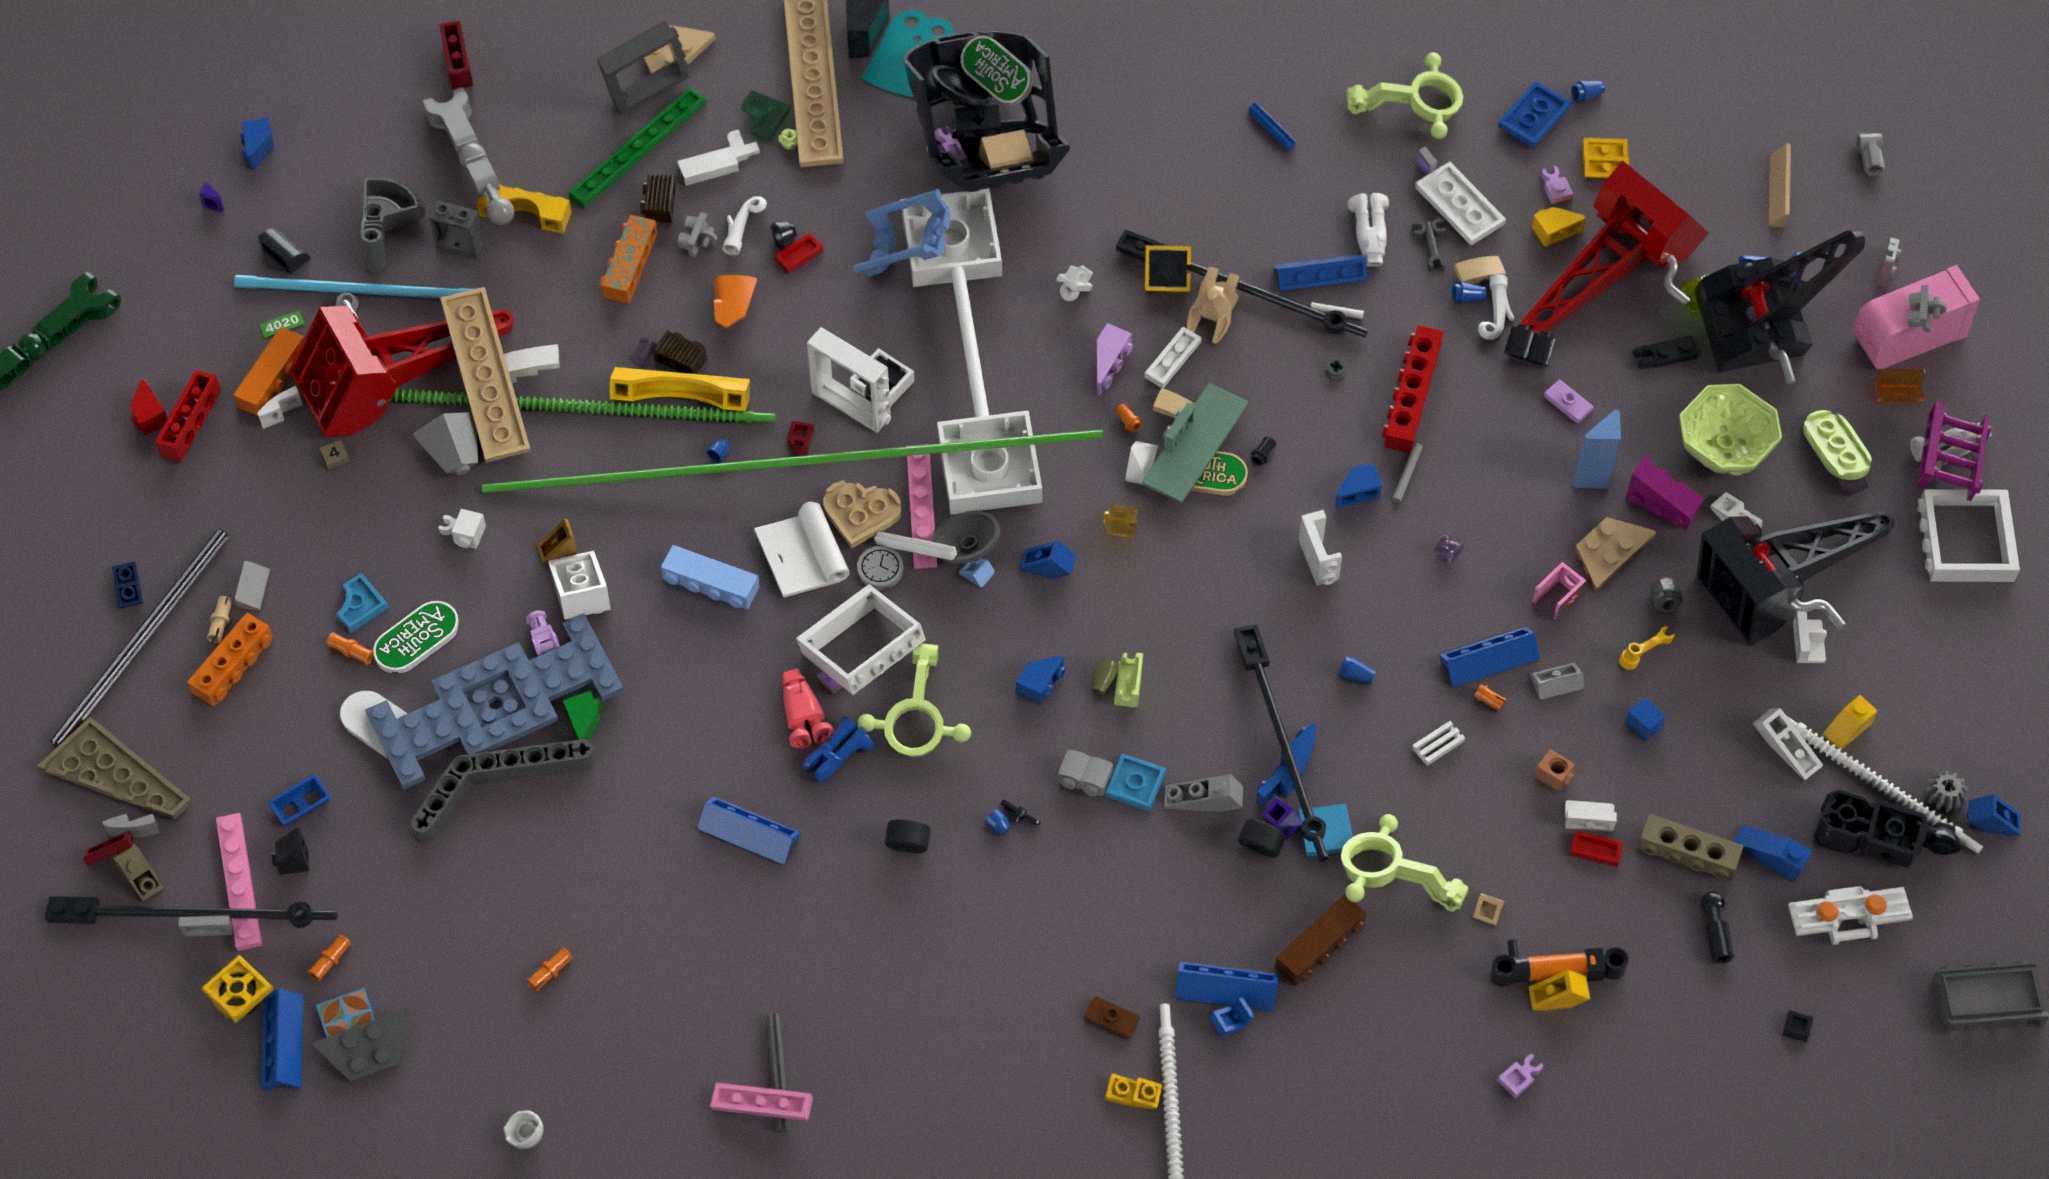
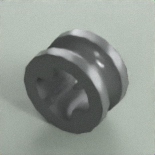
M1341 358L1330 359L1326 364L1327 376L1334 380L1342 379L1346 374L1345 361ZM1334 366H1339L1338 372L1333 371Z

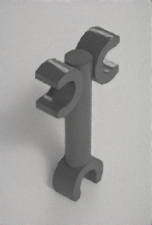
M1437 218L1433 222L1424 223L1419 220L1412 222V229H1420V231H1414V239H1421L1426 235L1430 254L1427 267L1430 272L1433 270V264L1440 265L1441 270H1444L1445 260L1439 256L1435 236L1442 237L1445 235V228H1437L1443 226L1442 218Z

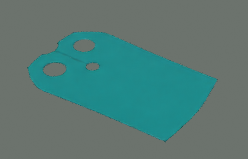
M913 9L899 13L891 20L874 57L861 79L886 91L914 98L907 78L904 55L921 43L954 34L951 23L939 17L929 18L924 12ZM907 17H915L918 20V24L914 27H908L904 21ZM934 26H941L945 32L941 36H934L931 33V29ZM915 36L921 37V41L915 42L913 38Z

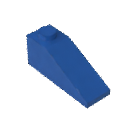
M1747 825L1742 826L1732 841L1744 845L1742 849L1744 853L1796 882L1807 865L1812 853L1811 850L1790 838Z

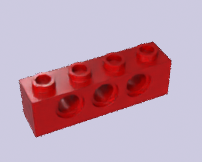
M197 369L194 371L155 441L160 457L182 463L222 391L216 375Z

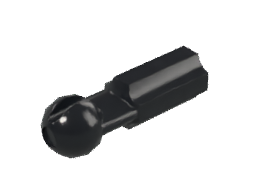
M1710 891L1704 894L1701 899V907L1710 918V923L1706 926L1710 954L1714 963L1724 964L1731 962L1735 958L1729 925L1721 917V912L1725 908V900L1718 892Z

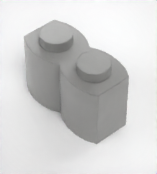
M1067 750L1058 772V782L1067 789H1082L1084 793L1092 797L1097 795L1104 796L1113 774V764L1101 758L1090 757L1079 751Z

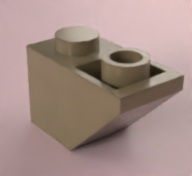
M132 843V847L111 856L142 901L164 888L135 844Z

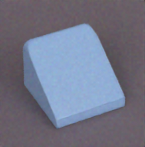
M982 558L966 563L959 570L961 576L979 587H983L995 573L990 562Z

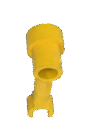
M1664 626L1656 636L1640 645L1638 643H1630L1619 658L1620 665L1627 670L1635 669L1643 653L1659 644L1671 643L1675 634L1666 636L1664 633L1668 626Z

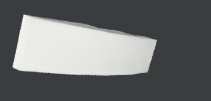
M558 344L533 347L504 354L512 383L516 382V377L538 375V370L560 368Z

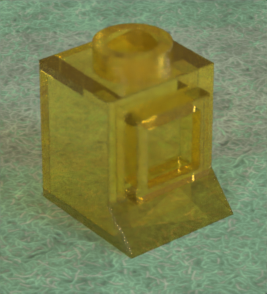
M1111 504L1110 511L1105 510L1103 524L1107 525V534L1134 538L1139 505L1129 507Z

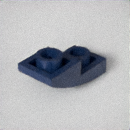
M136 562L113 566L112 571L119 608L143 604Z

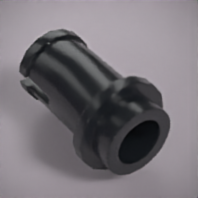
M1265 436L1258 448L1251 452V461L1259 466L1265 464L1268 461L1269 454L1277 445L1276 441L1269 436Z

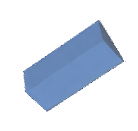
M1617 409L1584 436L1573 481L1575 488L1609 489L1621 442L1620 411Z

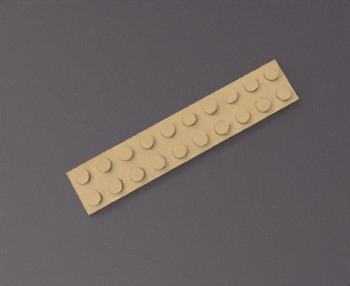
M784 0L800 167L844 164L827 0Z

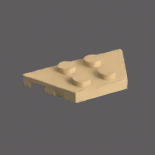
M673 26L679 34L678 39L682 44L681 49L686 56L685 60L688 65L715 40V34L712 32ZM669 44L643 58L650 74L674 61Z
M1608 517L1598 524L1575 548L1579 559L1583 562L1586 574H1589L1593 582V589L1597 592L1655 537L1656 532L1652 529Z

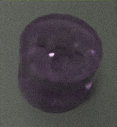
M1446 534L1436 544L1434 552L1437 555H1443L1445 561L1451 563L1461 553L1463 544L1455 542L1450 534Z

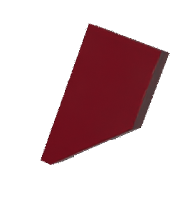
M792 420L787 444L797 457L807 456L815 426L814 424Z

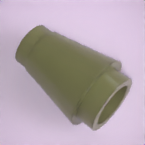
M1100 658L1099 662L1096 663L1093 687L1091 689L1094 693L1105 695L1118 673V664L1108 658Z

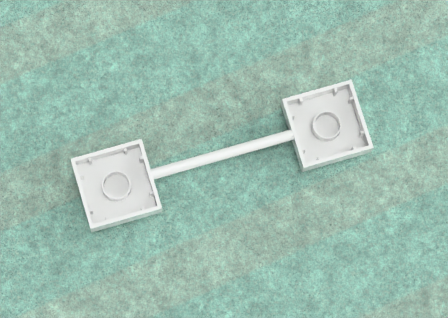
M981 189L976 192L964 191L941 194V198L949 207L951 214L949 228L942 234V237L946 240L944 252L938 257L927 260L915 256L909 258L913 287L953 282L975 417L937 422L939 444L1033 436L1029 411L989 415L966 281L1002 276V259L989 189ZM922 204L902 209L907 249L922 245L927 221L932 216V213ZM1035 445L940 453L950 515L967 511H982L1042 503V484Z

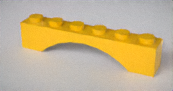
M615 367L610 377V399L636 401L654 397H681L707 402L724 410L746 411L750 400V379Z

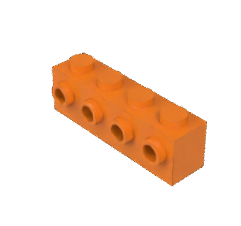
M246 613L187 681L191 694L213 707L219 701H222L231 686L241 679L243 672L248 666H252L255 663L260 652L271 644L273 635L270 626L251 614Z

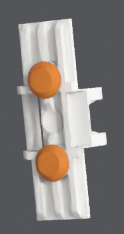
M1861 886L1828 890L1824 898L1788 903L1796 936L1828 932L1832 945H1837L1841 941L1869 937L1872 940L1877 939L1878 931L1876 925L1913 919L1904 887L1869 892V890H1863ZM1857 919L1859 924H1866L1867 927L1837 931L1842 921Z

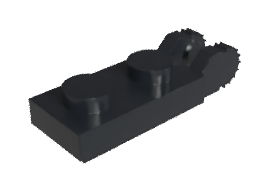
M1692 335L1649 346L1643 345L1633 350L1635 358L1649 356L1638 361L1640 369L1658 368L1698 358L1700 354Z

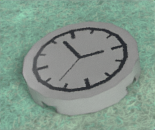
M874 546L867 549L857 562V570L861 582L866 586L870 584L876 590L895 586L901 580L904 573L903 560L900 554L886 546Z

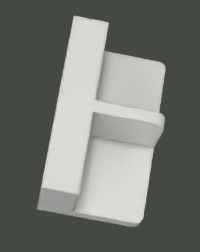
M1797 611L1793 620L1797 663H1825L1824 641L1827 631L1823 630L1822 621L1807 620V612Z

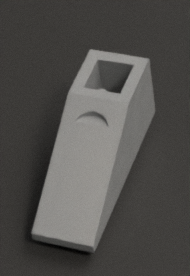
M1231 774L1165 786L1164 808L1223 812L1240 809L1243 805V786Z

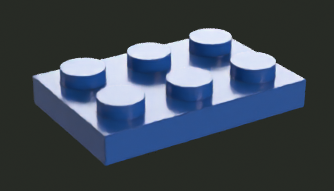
M1535 81L1500 119L1498 127L1530 147L1535 148L1569 110L1572 102Z

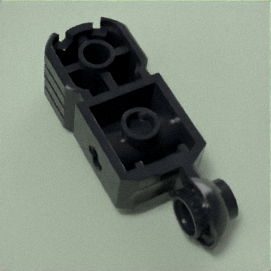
M1837 789L1827 794L1820 809L1822 815L1814 833L1816 841L1822 847L1845 854L1852 853L1861 847L1860 854L1905 868H1909L1915 862L1922 847L1938 855L1955 854L1961 850L1960 839L1952 825L1936 823L1933 827H1930L1924 813L1877 799L1875 803H1872L1865 796L1842 789Z

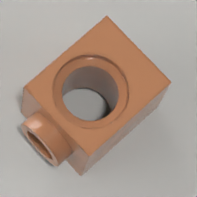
M1550 749L1538 764L1535 778L1560 792L1564 785L1568 787L1574 779L1573 769L1575 764ZM1552 770H1558L1561 774H1556Z

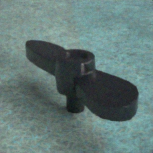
M1006 800L1001 801L1000 805L1003 808L1014 813V822L1017 823L1019 819L1024 818L1039 826L1041 824L1040 821L1026 814L1027 810L1019 806L1017 808Z

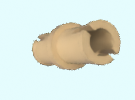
M227 596L218 597L215 613L210 618L212 623L207 635V640L210 642L213 637H215L213 643L222 642L225 626L229 624L230 620L228 617L230 608L233 604V600L230 597L227 603L225 602Z

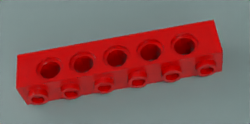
M1417 325L1416 332H1411L1408 346H1411V350H1406L1403 364H1406L1405 369H1400L1398 382L1401 383L1400 388L1395 387L1392 398L1396 402L1394 406L1390 405L1387 419H1390L1389 425H1384L1382 437L1385 438L1384 447L1407 453L1412 451L1442 346L1443 330Z

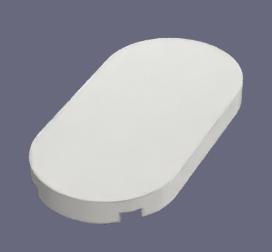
M360 691L352 694L344 701L340 710V718L344 728L388 759L365 709L387 699L372 691ZM388 701L396 719L407 714Z

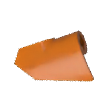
M722 275L714 279L715 323L728 329L746 316L757 284V278L743 275Z

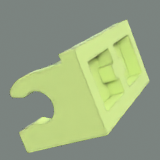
M1127 653L1122 654L1118 666L1114 705L1138 707L1143 653H1136L1135 659L1127 658Z

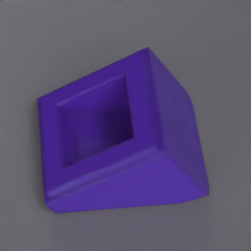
M205 182L199 192L202 206L223 212L224 206L221 196Z

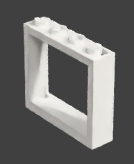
M820 327L807 342L812 394L878 433L891 420L888 367ZM831 360L870 383L872 402L832 378Z
M1924 489L1921 499H1918L1917 511L1921 512L1922 517L1919 526L1920 532H1924L1922 549L1927 554L1925 569L1929 572L1930 581L2015 582L2020 567L2008 490H1981L1979 494H1975L1972 501H1968V490ZM1933 506H1994L2002 564H1941Z
M870 584L796 638L802 654L852 695L864 688L868 683L926 640L921 624ZM875 608L901 628L904 633L847 674L822 654L819 649Z

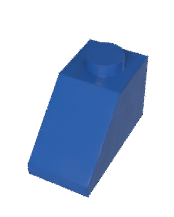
M1373 463L1367 465L1360 464L1355 468H1351L1337 492L1335 503L1337 509L1381 497L1382 484Z
M1058 540L1026 549L1019 569L1024 572L1056 579L1071 574L1076 554Z
M1995 794L1968 800V822L1981 832L2011 836L2021 835V813Z

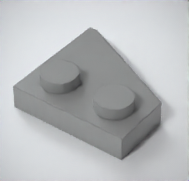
M1890 239L1877 282L1879 286L1886 287L1888 279L1893 280L1896 267L1893 264L1898 262L1901 249H1898L1900 241L1898 239Z

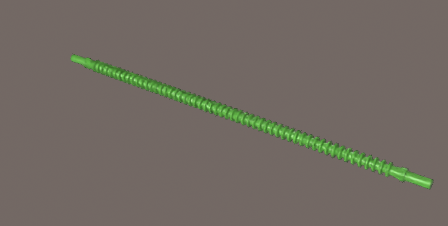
M396 388L392 398L388 399L389 402L394 399L395 402H398V400L405 402L407 400L411 403L414 400L415 403L421 401L422 404L427 401L428 404L434 402L435 405L438 402L441 405L446 402L447 405L453 403L456 406L457 403H460L461 406L464 404L468 407L470 406L468 397L463 392L459 395L457 392L451 394L450 391L445 394L444 391L438 393L436 390L432 393L431 390H428L426 393L425 390L419 392L416 389L412 392L411 389L406 391L403 388L399 391ZM523 396L516 397L520 410L523 407L526 410L532 408L533 411L536 408L539 411L542 408L545 411L551 409L553 412L555 409H558L559 412L565 410L566 413L568 410H571L572 413L577 410L578 413L584 411L587 414L588 411H591V414L597 412L599 415L601 412H604L605 415L610 412L611 415L617 413L618 416L621 413L624 416L630 414L631 417L634 414H637L638 417L641 414L644 417L650 415L651 418L656 415L657 418L663 416L664 419L667 416L673 419L675 416L677 419L683 417L684 420L687 417L690 420L696 418L697 421L700 418H703V421L709 419V421L716 419V422L722 419L723 422L729 420L731 423L732 420H735L736 423L743 421L748 424L753 422H776V414L754 413L753 410L734 412L733 410L726 411L724 409L720 411L719 408L713 410L712 407L710 410H707L706 407L701 410L699 406L697 409H694L693 406L688 409L687 406L680 408L678 405L677 408H674L673 405L667 407L666 404L664 407H661L660 404L655 407L654 404L648 406L647 403L641 406L640 403L634 405L633 402L631 405H628L627 402L622 405L621 402L615 404L614 401L608 404V401L602 403L600 400L598 403H595L594 400L589 403L588 400L582 402L581 399L576 402L575 399L569 401L568 398L565 401L559 398L557 401L555 398L549 400L548 397L545 400L542 397L536 399L535 396L532 399L529 396L525 399Z

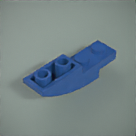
M1313 722L1307 728L1303 727L1296 735V739L1290 744L1301 779L1309 765L1314 748L1316 724ZM1282 750L1280 752V765L1275 768L1272 777L1268 781H1262L1256 790V803L1263 808L1279 792L1287 798L1295 789Z

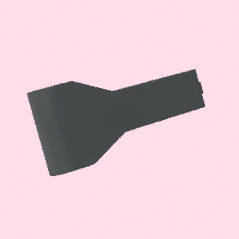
M382 176L381 178H367L364 180L361 240L365 266L371 273H379L385 269L386 231L419 223V219L426 216V206H424V201L418 191H415L413 186L409 187L407 182L402 183L400 179L394 181L392 176L388 179ZM370 195H385V196H391V197H394V198H397V199H400V200L404 201V202L407 203L410 207H406V208H402V209H401L400 206H399L396 202H394L393 200H391V199H388V198H385V197H379V196H372V197H369V196H370Z

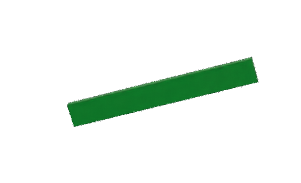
M690 87L568 192L569 197L585 209L707 103L706 98Z

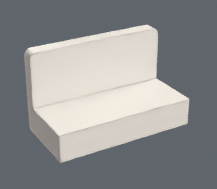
M1566 801L1565 828L1614 831L1617 822V812H1614V804Z

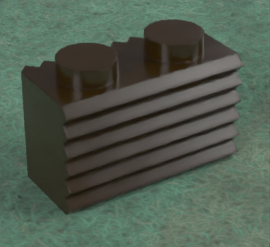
M649 174L647 182H643L642 192L645 200H641L640 211L641 214L645 215L646 219L655 220L656 222H672L676 190L674 175Z
M669 330L666 331L653 350L655 361L680 373L697 374L702 365L707 361L706 348L700 342L686 340L682 334L678 332L673 333Z

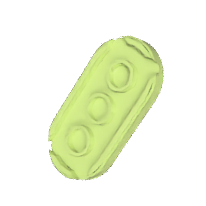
M1827 410L1815 411L1808 415L1804 422L1803 434L1826 469L1832 475L1845 480H1856L1867 475L1870 470L1871 455L1849 422L1838 413L1834 415L1831 414V411Z

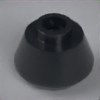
M775 220L770 225L774 241L779 249L783 250L795 241L794 237H797V232L794 224H789L788 221Z

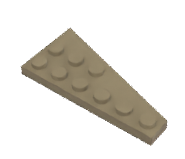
M91 717L37 765L38 769L42 772L174 820L192 804L188 796Z

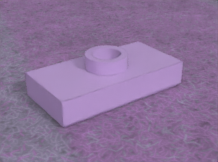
M1560 379L1544 393V397L1577 424L1593 411V405Z

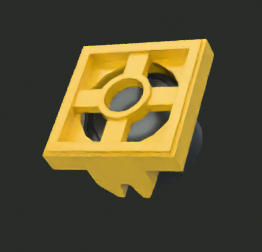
M240 955L201 988L203 993L212 1000L217 1010L222 1012L226 1019L230 1017L235 1023L243 1016L254 1012L259 1006L260 1001L274 990L273 986ZM239 972H240V973H246V975H245V974H236V975L230 976L231 974L239 973Z

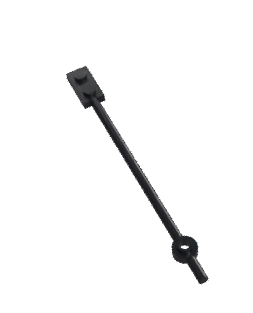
M1125 229L1116 244V251L1146 262V246H1166V244ZM1192 262L1191 265H1187L1188 271L1206 276L1208 268ZM1218 272L1216 281L1226 282L1229 276ZM1238 280L1236 289L1324 322L1325 329L1330 333L1338 334L1345 330L1363 338H1366L1368 334V329L1347 322L1346 315L1339 310H1332L1326 314Z
M1257 624L1234 628V636L1246 671L1254 669L1305 818L1302 822L1301 834L1304 839L1313 842L1319 861L1325 862L1329 859L1322 840L1326 833V823L1323 819L1313 814L1264 670L1265 667H1269L1270 660Z
M49 896L45 914L47 923L95 924L97 915L147 917L229 916L230 918L288 919L292 926L296 928H304L312 920L337 921L338 911L312 910L309 904L302 901L292 904L288 910L99 906L100 901L97 897ZM302 910L300 915H296L298 911Z

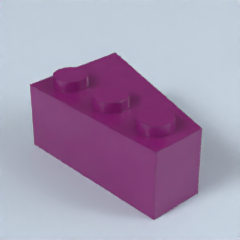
M1645 454L1632 473L1626 498L1633 504L1648 509L1652 514L1670 521L1674 526L1688 530L1700 512L1704 498L1682 481L1676 483L1667 476L1669 471L1664 467L1661 470L1649 462L1651 457Z

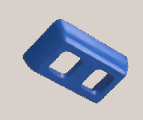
M313 774L270 799L268 803L281 823L289 826L329 802L330 794L318 776ZM311 791H316L320 800L310 806L303 797ZM294 803L299 809V813L287 818L282 809Z

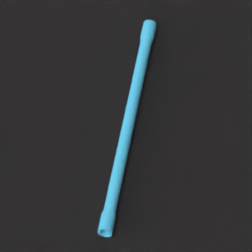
M235 275L234 279L235 288L244 289L263 288L440 299V297L474 290L471 288L452 289L266 278L251 275Z

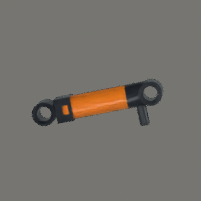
M1509 939L1507 941L1509 955L1502 954L1494 959L1490 978L1495 985L1507 987L1515 982L1543 981L1563 971L1570 970L1586 976L1587 982L1603 981L1604 976L1616 980L1624 975L1629 962V956L1624 949L1612 947L1604 955L1602 948L1585 949L1584 953L1519 957L1517 940ZM1609 961H1616L1620 966H1614ZM1505 968L1509 973H1502L1498 969Z

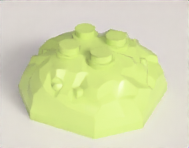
M1741 384L1707 385L1679 415L1685 449L1705 467L1716 473L1742 475L1743 473L1751 472L1771 453L1782 439L1777 409Z

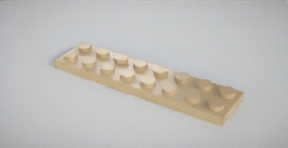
M485 287L440 297L485 462L531 452Z

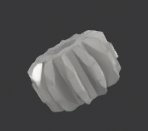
M1947 769L1942 774L1936 772L1926 784L1925 795L1930 797L1928 800L1929 804L1936 803L1937 810L1944 807L1946 812L1950 811L1951 808L1959 809L1960 805L1965 803L1967 799L1968 786L1963 785L1965 782L1964 778L1957 779V772L1949 775Z

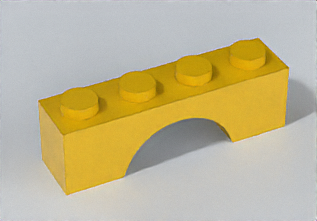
M500 185V190L497 191L500 198L509 200L514 207V212H531L540 219L542 230L564 234L571 216L569 200ZM485 195L478 198L477 208L479 216L487 218L486 208L489 203Z

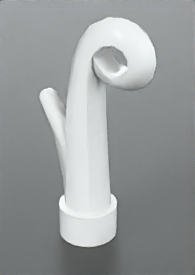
M758 196L748 199L739 210L734 221L730 215L727 216L728 237L725 239L722 247L724 253L730 256L739 255L748 215L750 212H762L766 208L767 202L764 198Z
M1500 274L1490 277L1494 324L1484 321L1478 326L1479 334L1486 340H1493L1501 335L1504 328L1505 314L1510 321L1514 320L1506 295L1508 279Z

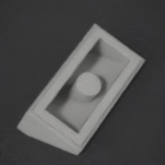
M244 561L234 599L237 609L261 610L270 574L269 568L250 561Z
M1575 663L1530 674L1540 699L1584 688L1583 673Z

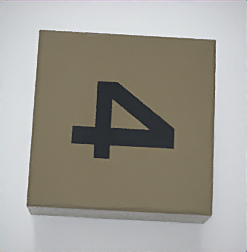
M341 440L319 448L328 470L350 462Z

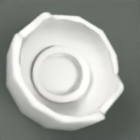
M518 1111L510 1117L506 1126H504L505 1139L519 1149L533 1147L540 1141L543 1134V1125L540 1117L531 1111Z

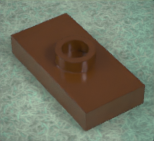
M1094 996L1084 1015V1020L1126 1039H1130L1140 1020V1015L1098 996Z

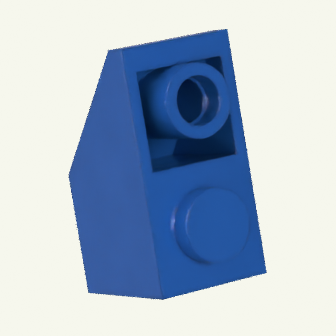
M268 117L243 121V131H239L241 143L246 146V148H242L244 161H249L251 169H255L274 148L272 129Z
M1059 655L1027 663L1016 680V693L1041 705L1045 698L1049 699L1052 695L1055 682L1057 680L1060 681L1065 674L1064 657Z

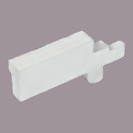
M739 130L731 131L727 136L730 147L677 161L685 186L739 171L738 162L747 160L748 156L760 153L757 142L744 145Z

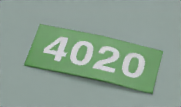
M299 310L261 323L259 326L264 338L276 334L280 326L285 329H291L304 325L305 322Z

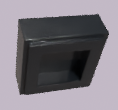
M1789 1010L1782 1035L1807 1043L1814 1017Z

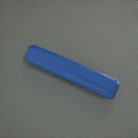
M1257 102L1248 107V112L1286 150L1291 151L1296 147V140Z

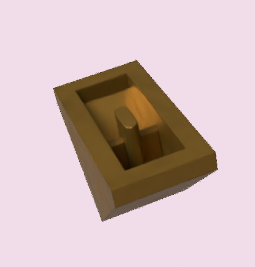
M563 519L536 545L542 563L545 565L549 564V560L578 554L575 538L568 519Z

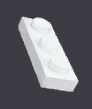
M1182 327L1147 369L1144 378L1164 388L1199 346L1202 337Z

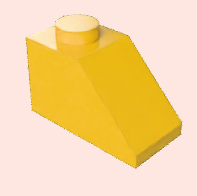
M1552 207L1537 212L1533 217L1531 228L1544 247H1547L1582 232L1586 218L1582 214Z
M1859 695L1839 713L1823 732L1822 736L1829 740L1831 745L1835 744L1836 749L1841 748L1842 750L1872 725L1878 710Z
M1570 970L1563 971L1529 986L1532 1010L1535 1011L1572 1008L1590 1000L1586 976Z

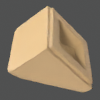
M1481 893L1472 918L1496 926L1505 901Z

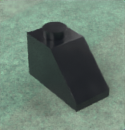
M295 828L275 842V852H271L273 866H277L280 875L310 871L309 849L301 828Z

